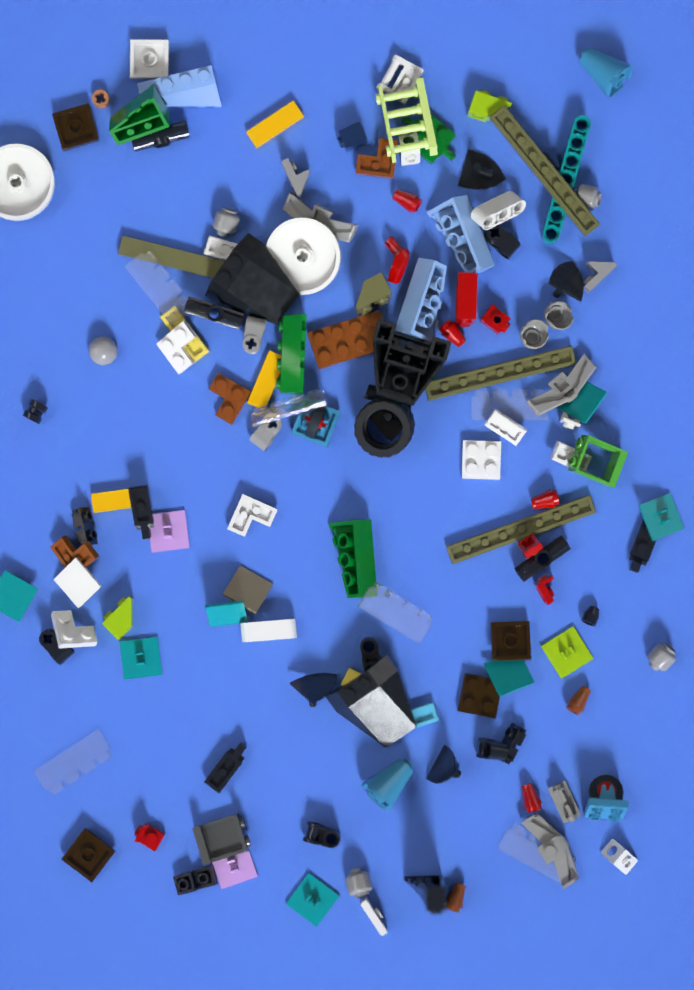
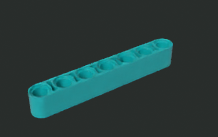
M585 115L576 117L572 124L559 170L562 177L567 176L570 178L571 183L568 185L572 189L591 126L590 119ZM583 122L586 128L583 130L579 129L576 124ZM578 140L581 143V147H573L571 141ZM573 158L576 165H568L566 159ZM553 197L551 198L541 234L542 241L547 245L557 242L566 215ZM557 212L561 219L555 221L551 218V214ZM549 230L553 231L556 235L555 238L549 239L546 236V232Z

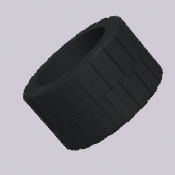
M385 397L373 399L360 410L356 417L354 434L357 443L365 452L378 458H388L397 455L408 445L414 434L415 421L413 413L404 403ZM385 409L399 417L402 423V433L400 438L394 443H379L369 434L367 422L370 415L375 411Z

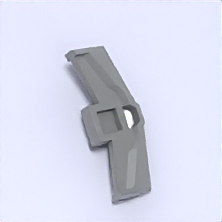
M289 192L282 209L293 219L302 217L312 218L324 223L333 231L339 241L350 243L358 228V224L331 219L333 211L319 204H315L312 210L292 192Z
M584 353L568 376L562 371L548 383L551 390L526 401V404L539 416L564 403H570L578 396L581 388L597 368L596 365Z
M538 812L522 821L521 824L542 843L537 849L546 864L554 861L562 888L565 889L576 882L579 876L569 849V843L565 837L556 831Z

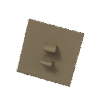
M240 565L222 595L234 602L244 601L245 608L256 614L273 584Z

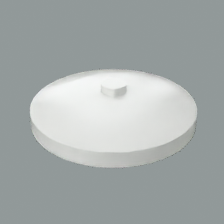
M24 144L4 145L0 147V217L12 221H22L35 217L47 207L54 194L55 176L53 169L45 156L31 146Z
M303 217L288 220L279 225L267 241L266 247L295 286L299 295L312 294L324 289L334 280L339 271L341 249L338 239L328 226L318 220Z

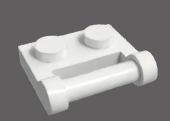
M393 55L392 63L384 78L376 86L378 90V86L382 85L384 94L413 89V86H416V79L420 78L424 72V69L397 55ZM398 66L404 67L393 88H389L388 84ZM409 97L397 100L406 105Z

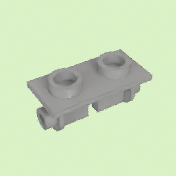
M565 780L547 788L564 824L569 821L573 822L577 820V817L581 816Z

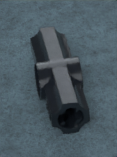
M186 120L170 124L168 128L132 140L134 151L137 152L152 147L162 148L170 145L171 142L190 138Z
M191 296L188 297L184 309L185 313L236 329H240L244 313ZM216 307L219 312L218 316L211 318L210 310Z
M561 535L546 545L536 555L529 557L519 564L514 570L521 580L525 582L571 548ZM541 553L547 556L545 564H540L537 560L538 555Z

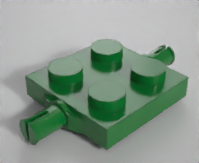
M431 115L438 155L430 156L429 149L425 150V148L420 149V156L431 165L442 155L452 162L457 155L450 151L448 147L456 134ZM405 116L402 122L406 125L420 123L423 118L421 117L417 121H413L410 117ZM416 131L418 141L426 138L425 132ZM406 137L404 138L403 142L405 144L414 142V139L412 137Z

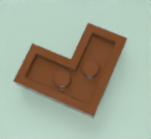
M379 138L377 156L358 154L357 175L393 179L395 163H392L391 156L387 157L386 145H389L388 139ZM393 140L394 146L398 145V140Z
M217 373L209 390L224 398V401L215 416L233 425L251 391Z
M66 535L50 546L65 568L76 557L85 567H88L100 557L89 541L76 550Z

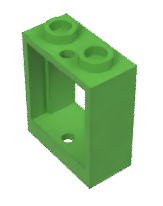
M581 435L576 441L574 455L569 459L568 471L606 487L615 488L628 452L592 436ZM588 443L612 453L603 478L579 469Z

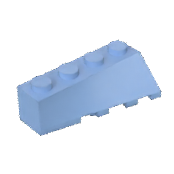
M211 65L137 83L140 94L154 84L166 107H222Z
M467 195L453 197L429 210L427 214L435 220L436 228L444 234L447 239L445 242L449 247L453 248L454 256L465 273H481L495 266L480 226L471 219L473 208Z
M418 258L396 324V331L431 342L435 328H438L439 321L436 320L437 311L441 309L440 292L444 289L447 266L436 260Z

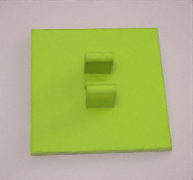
M574 626L541 646L561 679L594 659Z

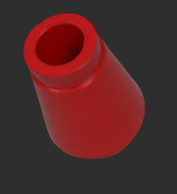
M399 189L395 191L392 197L393 200L408 212L416 213L422 203L419 195Z
M450 319L438 329L441 332L440 335L457 347H460L466 341L456 323Z
M550 489L531 498L533 509L554 508L560 504L557 490Z
M533 784L521 786L524 809L527 810V813L542 809L541 804L543 803Z

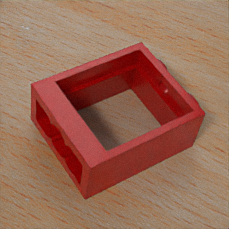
M458 272L456 279L455 323L459 324V327H470L476 321L478 273Z

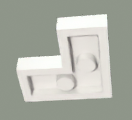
M187 321L181 322L157 343L159 349L178 374L183 373L195 363L184 348L197 336Z
M242 494L227 529L245 537L252 520L271 527L278 509Z
M71 610L52 612L51 618L59 648L96 646L97 638L94 626L75 627Z

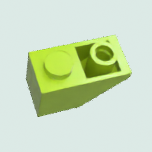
M485 90L475 91L467 116L487 122L490 120L489 117L505 105L510 110L512 103L508 102L509 100L505 97L498 96L496 98L491 96V93Z
M124 596L117 603L119 607L114 612L110 610L103 617L105 621L102 625L117 640H120L134 626V599L131 596L128 598Z

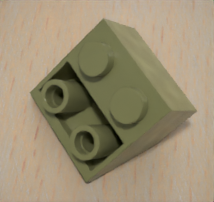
M382 272L364 281L356 305L357 315L362 314L364 316L372 312L373 307L377 305L382 307L390 302L392 292Z

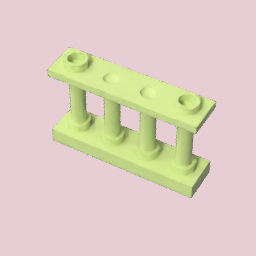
M423 77L416 79V86H413V89L383 94L382 85L378 86L379 93L375 94L377 105L382 107L389 145H386L387 157L391 156L392 163H396L395 153L416 149H429L430 156L438 155ZM413 96L419 98V103L416 106L391 111L386 109L385 102ZM417 113L422 115L423 120L420 123L390 129L388 119ZM416 131L426 133V138H423L422 141L393 145L392 136Z

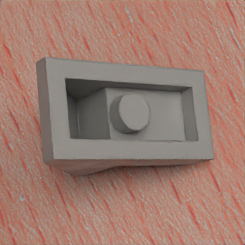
M288 158L282 160L281 163L296 196L301 198L311 173L310 169L296 175L295 173L298 170L295 163H290Z
M587 262L586 266L595 276L591 274L584 281L586 284L584 291L587 294L591 292L617 264L615 262Z

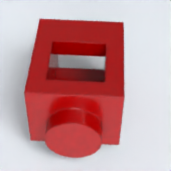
M493 304L480 320L483 325L497 335L500 332L505 333L511 325L508 322L510 317ZM499 317L501 322L495 323L494 318Z

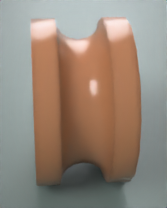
M96 90L92 95V101L97 108L101 109L109 105L110 98L106 91ZM98 95L100 97L104 95L105 101L103 103L102 101L100 104L98 103L96 98Z

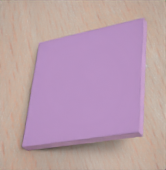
M185 510L153 514L154 527L150 528L152 553L190 548Z
M250 851L212 862L221 889L258 877Z

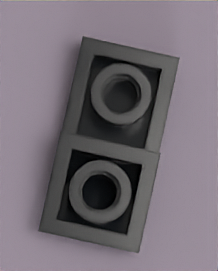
M213 865L173 876L178 895L218 884Z

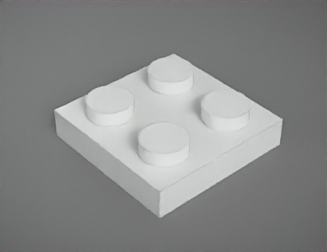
M130 40L131 79H156L169 76V40Z
M463 440L461 479L500 480L501 441Z

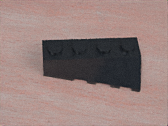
M442 875L403 876L404 881L421 897L426 911H430V914H442V911H446V886Z

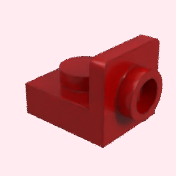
M533 533L517 543L527 559L543 549V546Z
M547 574L537 579L538 583L534 585L545 605L553 603L554 599L552 597L555 596L550 586H545V584L554 580L553 576L548 577Z
M146 822L143 826L139 825L134 835L137 837L134 841L140 842L151 850L156 851L165 833Z

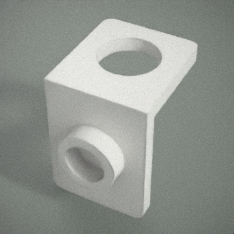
M417 132L398 135L400 145L405 144L403 140L406 137H412L414 142L418 141ZM420 149L401 152L402 166L420 163Z
M563 412L559 421L564 423V427L574 430V428L578 429L581 425L579 420L570 419L565 412Z
M611 839L601 851V854L625 875L638 862L632 854L614 839ZM613 846H616L617 852L614 855L609 856V849Z

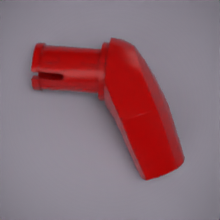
M392 236L384 243L394 255L387 281L399 284L408 265L410 252L407 248H403Z

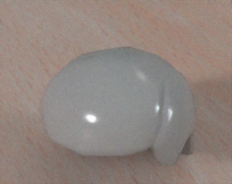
M556 300L549 303L544 311L546 324L550 328L557 330L569 328L574 321L572 308L564 301Z
M539 319L527 321L520 330L522 344L526 348L534 350L543 347L549 339L548 325Z
M99 336L90 342L88 352L93 362L105 366L111 364L116 359L118 349L110 337Z

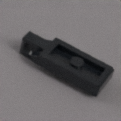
M148 485L129 487L128 491L134 526H136L137 530L141 529L143 539H148L151 537L150 528L154 527Z
M644 519L629 554V560L633 561L630 571L635 573L639 572L641 565L646 566L656 543V540L652 541Z
M241 742L235 750L233 748H230L229 751L227 750L204 783L220 793L243 763L242 761L245 757L241 754L247 746Z

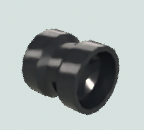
M31 399L29 408L25 410L23 416L40 424L41 416L43 413H46L48 407Z

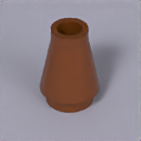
M581 686L567 701L566 708L579 716L584 711L591 691L585 686Z
M455 882L454 887L446 898V909L459 913L463 907L466 886Z

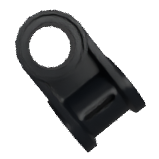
M499 225L486 230L484 233L485 240L506 259H509L521 246V243ZM496 231V236L492 238L490 236L491 232Z
M48 629L40 634V644L59 665H62L75 653L73 648L58 647L54 630ZM45 634L47 636L51 634L53 636L51 638L53 642H46L45 639L47 637L45 636Z
M365 637L360 643L364 672L370 668L369 665L381 658L377 642L372 637ZM367 641L373 642V650L366 651L363 648L364 643Z
M478 738L480 745L476 757L493 760H505L507 758V744L494 739Z
M307 822L308 829L306 836L302 839L303 841L328 848L338 846L341 840L338 830L316 822ZM328 834H335L337 841L335 843L328 842Z

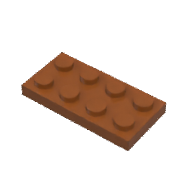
M380 310L308 332L318 369L320 370L374 353V331L378 319L383 320Z

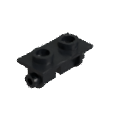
M89 507L72 510L73 514L71 516L74 527L81 526L82 529L76 531L78 544L82 546L87 541L91 545L98 544L97 533L92 522L93 516Z
M514 723L510 724L502 740V743L508 746V755L505 760L500 761L507 764L514 761L518 749L513 746L514 744L521 746L527 735L525 734L527 730Z

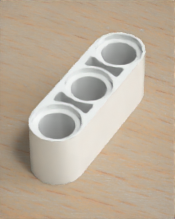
M507 191L475 207L471 213V219L484 230H488L522 213L526 207V202L513 191Z
M296 619L240 623L242 642L297 638Z

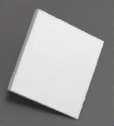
M77 557L54 579L78 608L102 587Z

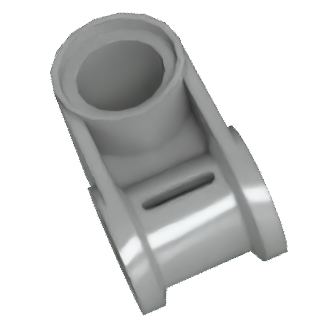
M247 316L242 342L243 348L247 353L255 354L259 351L265 332L266 319ZM254 340L256 347L253 346L252 349H249V346L246 344Z
M276 415L267 416L252 434L249 441L261 450L266 451L282 427L281 419ZM277 419V427H272L270 429L269 420Z

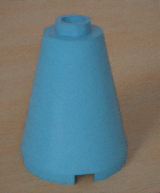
M594 48L584 49L579 55V63L602 92L610 98L623 88V81L625 79L628 80L633 71V67L630 64Z
M398 759L363 782L360 786L363 790L366 788L369 791L367 796L381 809L386 807V812H389L411 777L413 765L407 759Z

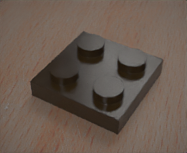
M89 103L52 113L63 151L100 141Z
M529 621L490 623L492 661L531 660Z
M465 673L457 711L496 719L500 697L491 679Z
M85 827L61 860L92 883L116 850Z

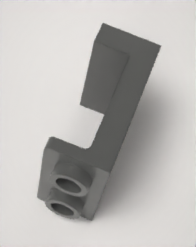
M238 813L192 828L203 865L249 851L248 847L251 846L249 836L244 835L243 828L246 827L242 816L239 817Z

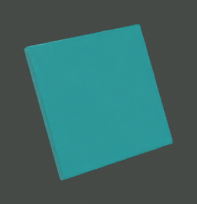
M587 381L573 401L564 403L557 408L586 424L607 395V392Z
M671 493L639 505L652 541L685 529Z
M4 570L0 577V612L20 622L38 588Z
M244 601L205 605L210 627L248 623Z
M158 637L119 641L124 680L162 675Z
M491 660L483 663L499 697L535 683L524 661Z
M308 873L286 904L317 927L340 895Z

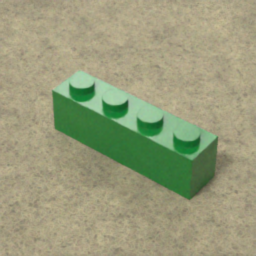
M307 314L284 315L283 321L279 320V332H283L282 340H278V351H282V358L278 359L277 370H281V378H277L276 389H280V394L303 395Z
M371 519L328 523L329 529L333 530L334 538H332L333 544L337 546L339 557H337L338 564L343 568L341 575L347 598L377 596Z

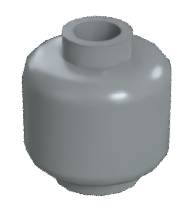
M581 184L578 190H574L590 211L600 206L602 192H599L598 187Z
M223 207L222 210L216 212L212 224L213 228L217 230L216 234L227 237L228 234L236 233L240 220L239 216L236 215V211Z
M658 643L648 654L649 666L655 671H667L676 661V651L667 643Z
M361 868L349 871L350 875L345 878L349 895L354 896L355 899L369 895V891L373 888L369 873L361 871Z

